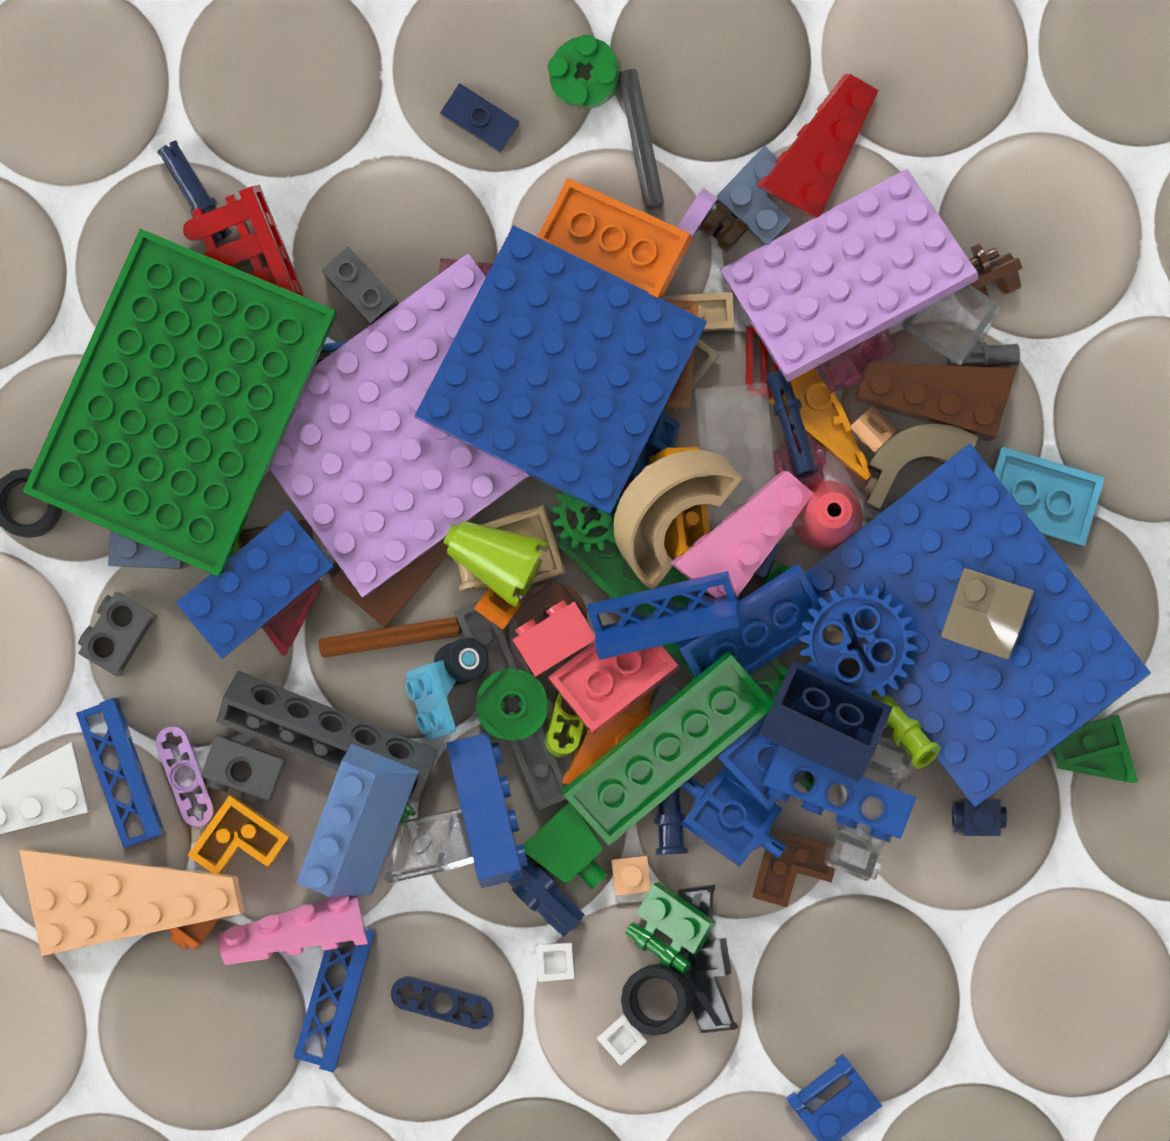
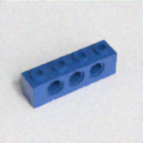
M777 744L762 783L763 786L769 788L767 792L769 796L788 802L789 796L803 801L802 809L820 816L823 810H827L837 814L835 822L856 829L857 824L860 823L872 828L869 835L889 843L892 836L901 839L916 801L914 796L863 776L857 782ZM801 770L809 772L813 777V785L806 792L798 791L793 783L795 774ZM834 784L844 786L847 791V799L841 805H834L828 799V790ZM870 797L876 798L881 804L880 814L873 819L867 818L862 812L863 802Z

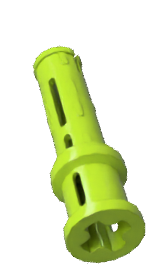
M876 689L873 690L872 698L893 707L886 725L893 733V742L898 747L902 746L912 758L911 764L916 769H921L935 760L941 751V747L936 742H931L921 730V723L918 720L910 719L887 692L882 697Z

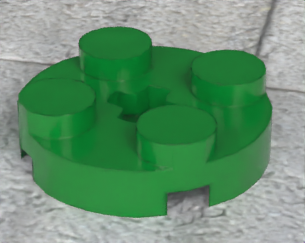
M582 35L570 39L561 45L549 60L550 83L556 95L566 104L578 108H596L606 103L615 94L618 87L619 72L621 73V64L616 53L604 41L596 39L591 35ZM582 65L586 67L589 65L593 66V69L590 70L591 78L587 81L583 77L577 79L578 69Z
M517 669L498 671L490 675L479 688L476 702L478 718L484 729L494 737L510 741L528 738L539 730L545 721L548 708L546 692L540 681L529 672ZM518 695L521 698L518 705L522 710L518 714L512 711L507 715L503 711L506 705L502 700L506 696L514 698Z

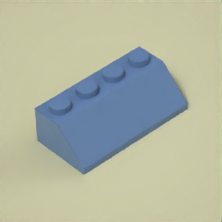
M351 744L339 766L296 884L329 897L372 895L419 771Z

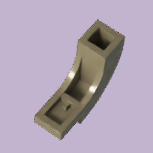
M923 424L901 431L883 444L867 465L869 469L878 472L879 475L878 477L871 475L863 490L862 495L868 497L864 506L878 511L896 475L907 463L927 459L944 464L969 443L974 447L979 437L958 427L946 424Z

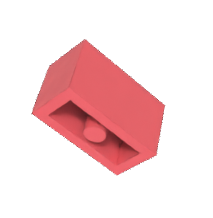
M565 600L546 610L549 617L544 621L536 624L535 620L532 619L515 630L518 637L514 638L513 642L535 677L595 641L596 636L575 602L567 605Z

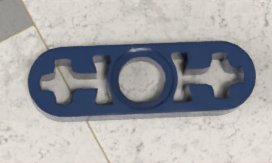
M403 976L394 983L391 989L392 1001L400 1009L471 1029L486 1027L493 1017L492 1003L486 997L417 977ZM407 983L413 984V991L420 994L424 993V987L431 988L432 990L426 998V1009L418 1006L422 999L412 997L408 1003L403 1002V995L397 993L398 987L404 988ZM445 992L452 997L453 1006L448 1012L440 1013L433 1008L432 998L435 994ZM458 996L466 998L463 1006L472 1008L476 1002L482 1003V1010L488 1012L487 1017H480L478 1022H474L471 1020L472 1014L461 1011V1018L454 1017L453 1015L459 1005Z

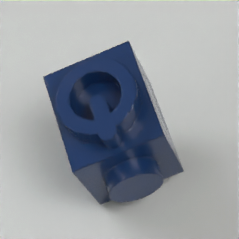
M959 798V801H953V833H959L963 836H1001V828H1006L1007 810L1005 806H1001L1000 799H987L978 807H974L968 798Z

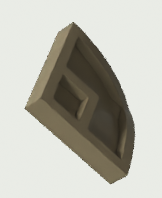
M964 568L941 637L1010 660L1035 591Z

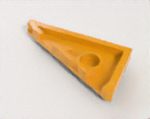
M820 364L790 381L795 397L801 401L802 408L800 409V414L806 433L865 482L871 476L867 467L868 463L852 434L851 425L844 409L835 396V389L831 380H828ZM784 394V395H783V400H784V403H785V406H786V409H787V412H788V416H789V419H790V418H791V414H790L789 407H788V405H787V401H786L785 394ZM773 397L768 402L772 406L775 405Z

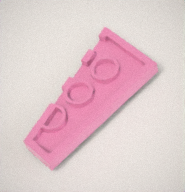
M782 470L748 498V502L736 512H731L722 520L719 526L708 535H703L694 543L691 549L685 554L679 555L670 564L690 580L728 571L736 596H738L814 493L790 472ZM723 585L708 588L705 592L713 599L727 596Z
M358 896L331 897L313 904H304L294 910L277 915H269L261 920L242 926H233L226 931L218 933L220 955L224 965L269 959L273 952L278 951L288 953V956L302 954L305 947L318 945L322 946L323 951L337 949L338 942L351 940L354 941L355 946L368 944Z

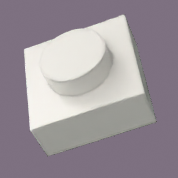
M572 942L536 945L538 982L575 979Z
M624 1014L597 1036V1040L620 1066L648 1042L639 1030L630 1025Z

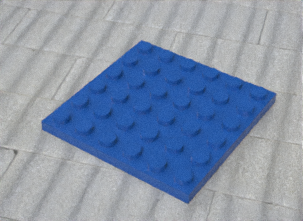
M513 225L414 416L416 419L610 515L707 321L659 297L656 298L650 295L649 292Z

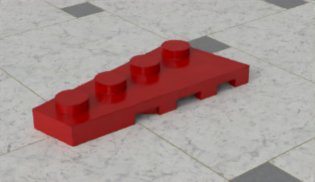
M844 74L817 108L818 112L812 120L801 128L797 133V139L787 151L782 152L775 161L776 165L771 172L764 176L756 186L808 216L818 218L826 206L879 90L852 74Z

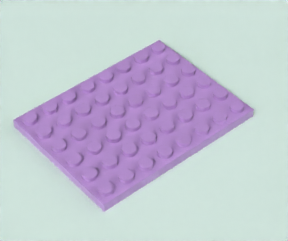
M469 254L459 259L314 366L269 468L363 598L444 540L452 524L459 526L462 521H470L530 477V475L416 419L414 416L486 278Z

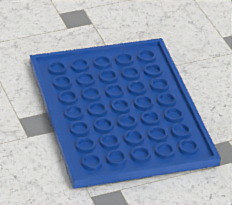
M971 443L805 572L818 599L823 596L831 602V590L834 588L842 596L845 595L846 584H850L854 593H858L860 585L865 583L868 594H871L879 586L880 598L884 599L888 594L893 593L891 601L893 607L900 603L905 604L899 614L901 617L913 616V619L906 624V628L918 631L916 635L909 638V642L917 644L918 649L908 651L907 655L913 657L916 661L914 665L903 664L909 675L907 678L896 675L895 678L899 684L898 688L894 689L886 684V692L910 719L918 720L921 723V730L931 742H936L941 747V751L937 756L938 760L974 807H978L1152 674ZM964 568L1035 591L1010 660L941 637ZM862 609L859 611L857 618L863 627L870 628L876 625L877 617L872 610ZM844 613L843 619L854 635V639L850 642L853 648H860L867 667L871 672H874L875 668L863 649V646L868 642L865 637L859 638L856 635L849 614ZM836 625V626L838 627V629L841 631V633L844 635L843 630L841 629V627H839L838 625ZM878 642L874 645V655L878 659L885 661L892 658L893 650L888 643Z

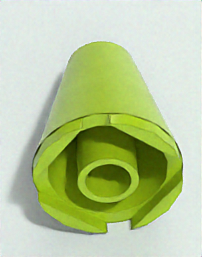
M462 521L459 526L452 524L444 540V544L448 545L447 554L507 603L516 608L520 605V600L516 596L525 597L542 564V561L539 560L541 555L539 550L547 552L549 543L542 539L467 521Z

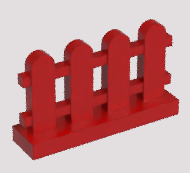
M260 185L250 186L239 191L241 196L239 200H237L235 194L225 197L227 205L204 214L202 208L192 211L194 218L184 224L183 233L191 241L203 239L208 250L203 255L229 266L250 259L255 271L250 273V275L305 297ZM249 219L255 231V233L252 234L246 223V221ZM236 225L241 238L218 247L213 234ZM264 253L269 266L264 267L259 254Z

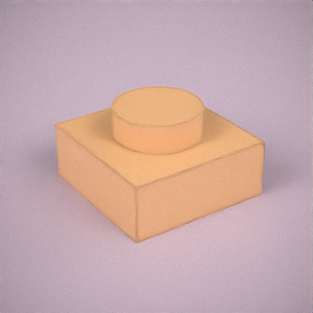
M873 405L850 426L857 434L859 440L869 446L874 453L897 432Z
M647 855L611 859L615 896L649 892L651 885Z

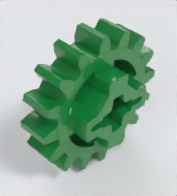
M555 494V497L561 501L560 506L551 507V511L559 513L560 518L552 523L553 526H563L564 530L559 535L561 539L569 535L572 537L570 544L572 548H575L579 542L584 543V551L589 552L591 544L596 543L599 550L602 551L604 550V540L608 539L613 544L616 543L613 535L614 517L596 509L600 514L597 520L591 518L582 528L585 515L581 512V508L583 506L590 507V505L568 494ZM620 499L617 500L614 506L615 513ZM566 508L575 512L577 523L574 530L568 524ZM597 526L607 528L604 533L598 536L586 537L591 528Z

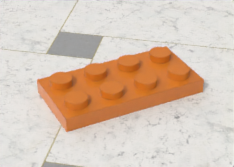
M569 178L566 179L537 236L661 299L693 239L690 233Z

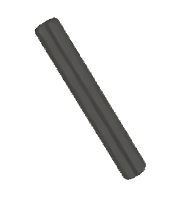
M636 69L621 71V73L619 72V82L645 207L647 209H654L663 206L664 198L638 72Z

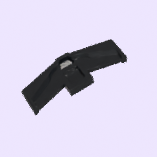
M716 884L678 890V896L712 919L713 894ZM710 932L700 952L693 954L685 948L681 955L691 962L690 968L684 975L692 987L694 997L692 1012L701 1033L729 1031L739 1028L737 1022H734L717 978L718 976L732 974L726 938L711 939Z

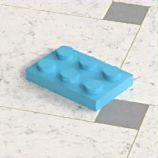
M1000 447L993 472L1044 536L1084 547L1105 478L1009 448Z

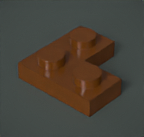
M771 828L769 834L787 847L778 859L765 849L752 898L787 907L797 873L832 883L841 847Z

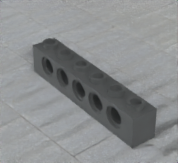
M239 670L236 672L223 696L216 719L217 723L337 771L351 744L416 769L419 772L408 798L414 802H418L438 754L436 749Z

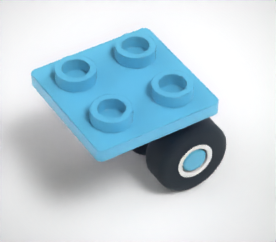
M462 638L441 647L435 654L432 663L406 672L407 680L405 681V687L409 698L414 700L418 711L416 715L417 726L420 732L425 734L428 741L456 732L446 697L453 686H459L480 678L488 667L489 658L487 650L479 641L473 638Z

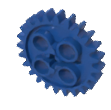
M865 583L860 585L858 593H854L852 586L846 584L845 595L843 596L834 588L831 590V602L823 596L818 599L823 608L822 610L813 607L808 610L815 620L802 622V626L810 630V633L799 637L800 641L809 643V647L803 649L800 655L811 656L812 660L806 667L816 668L819 673L863 692L870 697L873 696V690L875 689L879 695L884 697L886 695V684L894 689L898 688L899 684L895 678L896 675L907 678L909 675L903 664L914 665L916 661L913 657L907 655L908 651L918 649L917 644L909 642V638L916 635L918 631L906 628V624L913 619V616L901 617L899 613L905 604L900 603L893 607L891 601L894 594L890 593L884 599L880 598L879 586L871 594H868ZM870 609L876 614L877 622L874 627L866 628L858 622L857 617L860 610ZM844 613L849 614L856 635L859 638L865 637L868 642L863 646V649L875 668L874 672L868 670L860 648H852L850 646L854 635L843 619ZM834 624L841 627L844 637L840 643L828 641L825 636V629L828 625ZM878 642L888 643L893 650L892 658L885 661L878 659L874 655V645ZM850 657L857 660L860 666L859 673L854 676L845 674L841 669L842 659Z

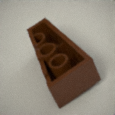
M867 362L863 368L854 401L869 406L873 405L876 408L930 424L955 426L981 439L992 441L997 437L1016 369Z

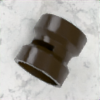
M721 203L699 229L706 236H713L717 240L718 246L727 253L747 231L749 226L742 219H735L731 215V210L724 203Z

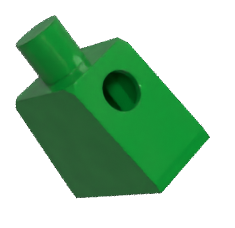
M570 802L561 808L523 844L527 855L566 884L578 874L593 889L608 875L594 860L603 851L602 845L585 819Z

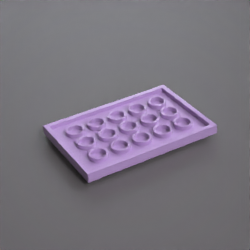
M908 169L899 172L821 214L818 218L816 217L771 241L768 245L765 244L720 269L724 281L731 292H733L734 297L787 382L978 280L976 269Z

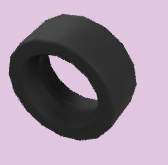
M27 468L11 471L0 479V527L15 536L34 538L43 536L55 527L61 518L62 509L48 503L47 512L43 518L36 523L28 525L20 524L11 518L7 512V497L15 486L27 482L32 471Z
M661 963L648 965L632 974L623 986L621 995L623 1014L630 1025L642 1033L654 1036L667 1034L683 1024L692 1011L694 1000L692 987L686 976L673 967L667 968ZM648 979H664L676 991L678 999L676 1010L672 1016L665 1020L657 1021L648 1018L643 1014L638 1005V990Z

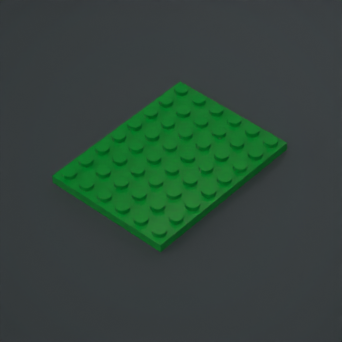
M140 228L22 492L217 577H221L338 312Z

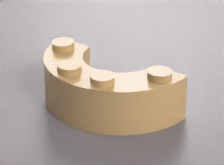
M688 450L668 455L646 466L629 484L620 498L614 517L615 541L624 559L640 581L648 588H656L673 567L670 564L673 559L664 547L665 533L672 520L682 511L694 505L711 504L720 507L742 480L741 476L724 456L705 450Z

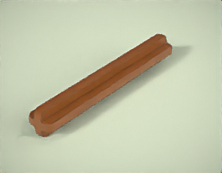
M456 617L321 638L319 640V650L321 656L326 658L456 637L461 632L460 624Z

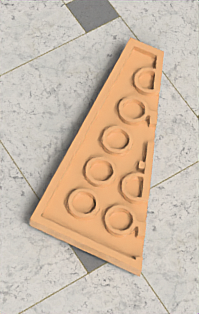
M26 848L19 850L42 956L245 912L237 876L177 870L163 866H147L140 863L95 857H78L56 852H40Z

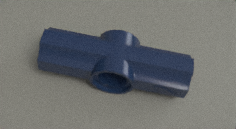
M527 858L528 865L521 867L524 878L509 881L508 883L513 887L512 891L532 911H538L564 937L585 914L559 889V884L538 864L534 865Z

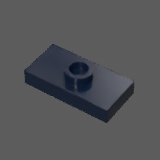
M460 83L440 112L441 116L501 153L519 125L518 120Z

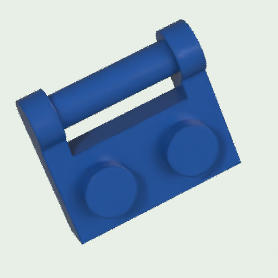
M843 1054L834 1060L836 1064L797 1094L792 1092L786 1097V1100L818 1141H838L882 1107L881 1103ZM846 1075L850 1083L810 1113L805 1105Z

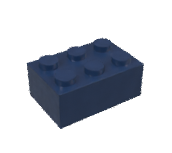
M792 661L758 735L859 782L875 753L893 707L796 661Z

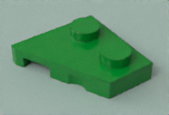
M1119 715L1086 723L1052 749L1058 769L1128 783L1138 782Z

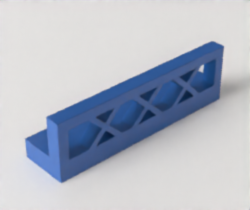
M728 571L587 604V612L596 633L595 650L599 660L740 627V604ZM723 585L727 596L713 599L704 595L708 588ZM677 595H683L691 599L689 604L683 607H677L669 603L671 598ZM644 603L656 607L653 614L645 616L634 612V609L637 605ZM611 611L621 616L616 623L602 625L599 614Z
M112 698L100 702L99 705L77 712L78 721L123 848L166 834L119 699ZM100 712L103 713L108 727L105 737L91 731L87 717ZM94 738L102 741L99 749L97 748ZM107 744L116 749L120 761L116 771L103 765L101 755ZM106 772L114 775L111 783L109 782ZM118 778L128 783L132 795L128 805L115 799L113 789ZM118 806L126 809L123 817L121 816ZM130 812L139 815L145 833L129 839L125 822Z
M365 926L368 944L357 945L345 954H342L338 947L334 949L338 957L330 961L333 949L324 951L294 1058L320 1065L319 1069L335 1071L376 929ZM352 955L350 964L348 965L345 958ZM341 961L347 972L343 984L332 989L325 976L327 968ZM324 983L328 992L320 996L322 985ZM342 989L340 999L338 1000L335 993ZM331 996L337 1007L333 1019L322 1024L315 1011L318 1002ZM314 1018L318 1027L309 1031ZM332 1024L330 1033L328 1035L325 1028ZM318 1031H321L327 1042L323 1057L303 1052L307 1038Z

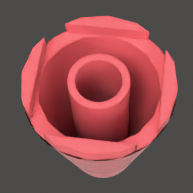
M822 480L807 486L814 494L792 522V527L798 537L808 547L825 552L833 551L861 529L863 511L858 497L849 487L837 481ZM828 506L836 510L837 517H832L828 514Z

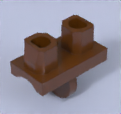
M980 244L971 247L973 257L969 261L978 273V280L958 290L964 295L970 306L978 308L991 301L985 285L994 281L997 282L999 290L1003 294L1011 293L1021 288L1018 270L1023 267L1019 258L1014 259L1011 253L1000 257L996 247L988 251H984Z

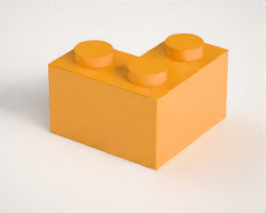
M229 795L187 856L211 873L222 874L241 848L269 867L273 865L292 835L237 796Z

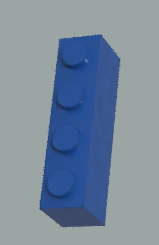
M488 732L447 742L446 745L472 857L481 888L524 878L521 867L527 866L528 863L523 844L516 845L513 832L520 831L515 810L508 811L505 798L512 796L507 776L500 777L497 764L504 763L499 742L492 743Z

